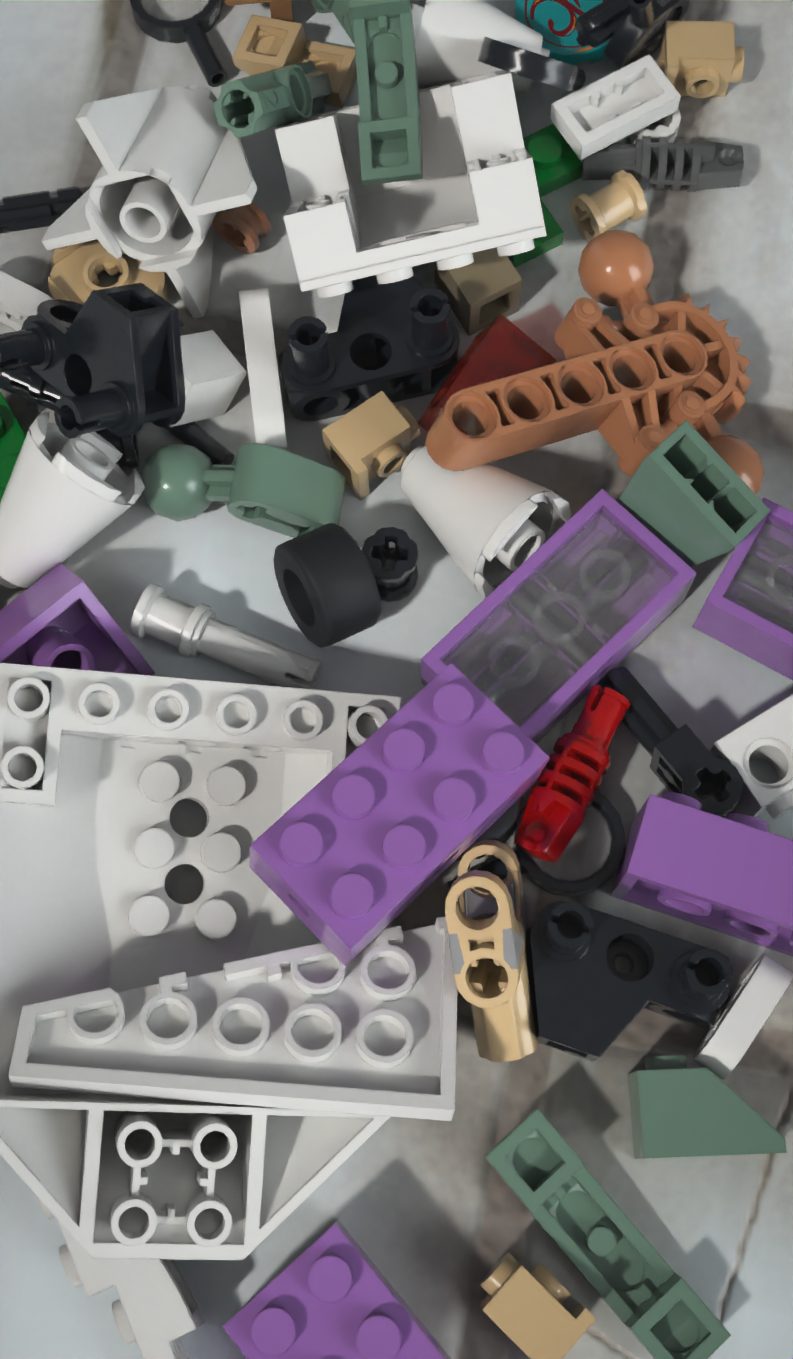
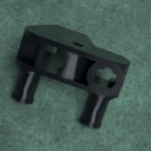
M376 275L352 280L354 289L344 295L337 332L325 333L327 327L319 318L305 316L296 319L288 329L290 345L278 357L287 402L294 418L301 421H317L345 415L380 391H383L389 400L395 403L446 389L455 380L458 372V348L460 344L459 330L454 321L449 317L450 304H447L449 300L447 295L439 289L424 288L414 276L394 283L378 284Z
M142 283L94 290L84 305L61 299L41 302L37 307L36 315L29 316L23 322L21 330L0 334V374L6 371L30 367L41 378L61 392L65 397L59 398L55 405L60 409L70 408L55 410L54 417L60 432L69 439L103 429H108L119 437H126L139 432L144 423L151 422L159 427L174 425L182 418L185 411V387L178 309Z
M558 901L548 904L537 913L528 930L526 956L537 1041L540 1044L591 1062L604 1054L643 1008L688 1024L714 1028L720 1006L724 1004L730 993L733 960L715 949H709L576 902ZM618 956L628 958L631 962L630 972L620 973L614 966L615 958Z

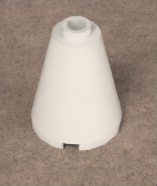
M411 0L419 89L502 70L477 61L484 37L549 57L550 50L542 48V34L483 0ZM511 73L514 92L526 93L532 82L541 83Z
M42 412L30 425L0 502V584L11 589H16L18 586L29 588L59 563H63L135 504L145 489L142 477L135 468L127 476L116 464L123 454L96 432L82 434L80 437L71 439L65 437L57 425L48 423L50 412Z
M420 446L415 448L406 457L401 468L402 491L476 591L484 598L491 594L556 532L561 519L567 522L572 516L569 502L555 491L489 463L464 471H451L443 469L436 464L428 454L426 446Z

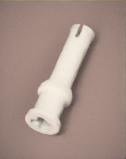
M151 583L142 593L130 624L131 635L138 638H143L146 634L178 647L179 654L186 658H197L200 654H204L281 687L314 689L318 680L315 674L320 673L323 664L321 660H314L215 619L216 613L211 610L210 606L199 603L196 607L165 595L163 587Z

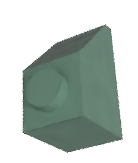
M685 1055L646 1057V1070H637L628 1074L634 1159L787 1153L784 1136L708 1068H687Z

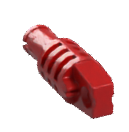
M600 685L592 686L581 715L571 733H565L557 739L553 748L555 753L549 755L550 759L546 764L547 770L542 771L537 780L539 786L534 787L529 796L514 843L526 854L544 861L557 862L587 814L585 809L591 806L595 797L593 792L598 791L603 781L601 775L606 774L611 764L609 761L611 756L607 750L613 735L630 706L629 700L619 692L605 687L603 691Z

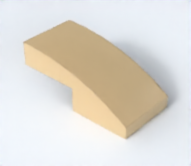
M251 15L232 56L234 66L249 75L291 64L312 61L317 69L327 72L333 93L327 97L324 104L343 108L357 76L355 49L307 40L303 24L258 15Z

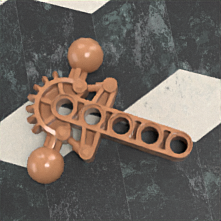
M606 230L588 242L582 251L578 267L581 285L592 299L587 297L577 299L554 332L555 342L564 350L566 360L462 389L452 394L427 433L425 442L427 452L432 460L443 469L464 471L598 430L617 453L619 468L625 474L633 477L642 461L687 420L757 495L765 474L760 454L745 440L733 435H723L718 423L724 424L727 421H732L741 412L742 405L746 402L744 395L747 393V389L752 381L744 373L747 371L746 368L750 359L737 353L742 338L730 337L725 330L728 319L717 322L709 315L710 304L701 308L693 306L689 293L677 298L676 301L654 304L647 291L655 268L649 246L635 233L625 230ZM598 303L606 306H616L623 320H610L608 315H602V310ZM458 428H461L462 430L467 432V434H464L463 432L458 430Z

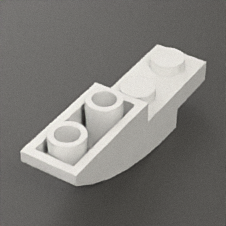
M36 1196L44 1215L48 1219L55 1217ZM58 1221L66 1244L59 1247V1256L68 1280L75 1288L82 1285L87 1298L115 1286L119 1299L112 1303V1311L124 1341L127 1344L136 1341L143 1359H189L181 1336L197 1329L205 1323V1320L189 1285L174 1260L92 1259Z

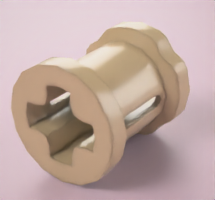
M620 170L611 176L608 185L590 195L580 193L573 197L570 202L574 223L580 234L588 242L628 219L633 222L646 216L648 210L645 195L639 182L631 173H627L624 170Z

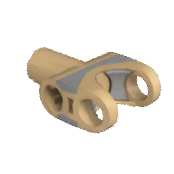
M483 840L473 844L463 853L458 865V877L453 882L446 897L445 916L454 979L459 993L471 1005L478 1055L492 1062H508L522 1059L526 1055L534 1053L538 1048L525 959L529 922L520 865L516 854L508 845L497 840ZM484 854L493 855L505 864L508 871L507 877L502 881L498 876L488 871H471L470 863L478 856Z

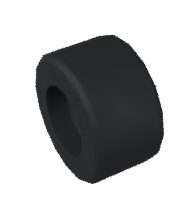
M331 522L276 547L273 561L281 595L298 628L309 641L320 648L331 646L377 623L380 615V596L374 575L357 542L343 527Z

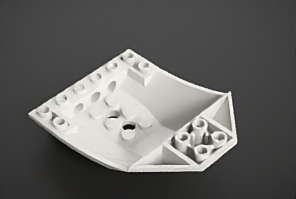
M0 663V1155L92 1259L244 1260L391 1117L11 1087L8 1075L22 1006L110 987L117 993L159 984V977L185 972L187 978L223 970V963L321 943L313 932L249 867L250 845L400 709L401 697ZM193 800L204 808L207 815V823L204 830L198 836L183 837L172 828L170 812L177 802ZM181 864L195 867L203 878V889L200 896L188 904H180L173 901L165 891V878L168 872L173 867ZM391 923L385 929L391 928Z

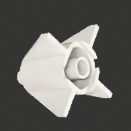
M191 84L186 88L181 86L161 87L84 104L75 119L100 159L102 167L90 189L49 226L41 240L47 251L97 239L108 253L119 260L122 254L125 253L129 257L141 261L138 269L148 272H166L194 319L204 317L209 303L214 235L212 221L218 211L251 204L258 189L240 138H236L232 131L226 127L218 126L213 108V103L217 101L214 93L203 85Z

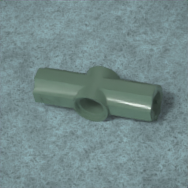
M312 61L291 64L221 85V94L218 100L213 103V108L218 126L226 127L232 131L236 138H240L280 125L308 119L312 114L324 111V103L333 92L328 73L320 71L314 66Z

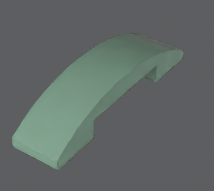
M349 0L354 30L360 113L358 137L363 186L423 179L420 100L411 0Z
M535 1108L484 1155L521 1203L654 1359H708L731 1336L686 1281L671 1269L584 1167L585 1163L538 1108Z

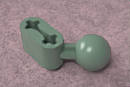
M180 442L161 446L146 459L140 472L145 486L142 495L147 506L160 516L175 521L188 520L200 515L210 507L212 501L228 502V512L233 516L292 538H296L331 522L339 525L346 485L345 476L331 467L281 448L260 443L240 446L237 451L235 465L212 464L206 454L193 446Z

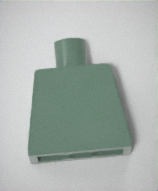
M687 420L642 461L617 501L690 567L733 550L771 511Z

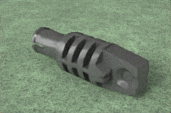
M642 136V139H636L635 144H611L584 158L582 163V181L611 180V176L620 170H624L635 177L642 190H647L648 184H654L655 191H663L664 185H670L671 191H680L681 185H686L687 192L739 187L744 166L743 148L739 145L705 141L700 138H691L690 143H685L684 137H675L674 143H668L667 137H659L658 142H651V136Z

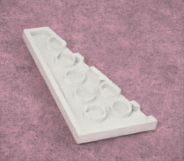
M446 916L436 918L434 925L402 931L401 926L384 929L346 967L321 942L223 963V970L187 978L185 972L159 977V984L117 993L110 987L22 1006L8 1075L11 1087L452 1121L455 1112L458 988L454 979Z

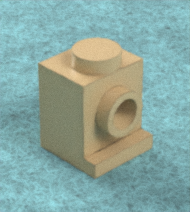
M666 20L658 55V66L681 96H691L693 98L725 97L729 82L739 83L742 79L743 46H735L734 22Z
M380 391L322 429L325 457L335 470L345 476L346 484L356 497L362 500L370 494L369 481L377 475L381 478L387 477L403 465L404 460L411 453V441L421 435L420 428L411 412L404 405L395 407L385 393Z
M509 1252L500 1259L480 1283V1286L488 1293L479 1303L482 1311L530 1359H563L597 1319L579 1302L568 1312L562 1304L571 1293L540 1262L529 1273Z

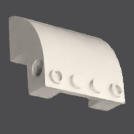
M499 70L419 90L423 179L363 186L358 137V123L360 122L359 104L312 115L308 119L280 125L275 129L292 204L283 218L301 292L316 289L318 298L333 297L352 291L354 289L352 280L376 275L378 284L394 283L414 276L413 266L436 261L438 270L455 269L473 263L472 253L497 247L498 256L500 257L516 255L534 249L533 239L547 236L533 159L524 147L510 72Z

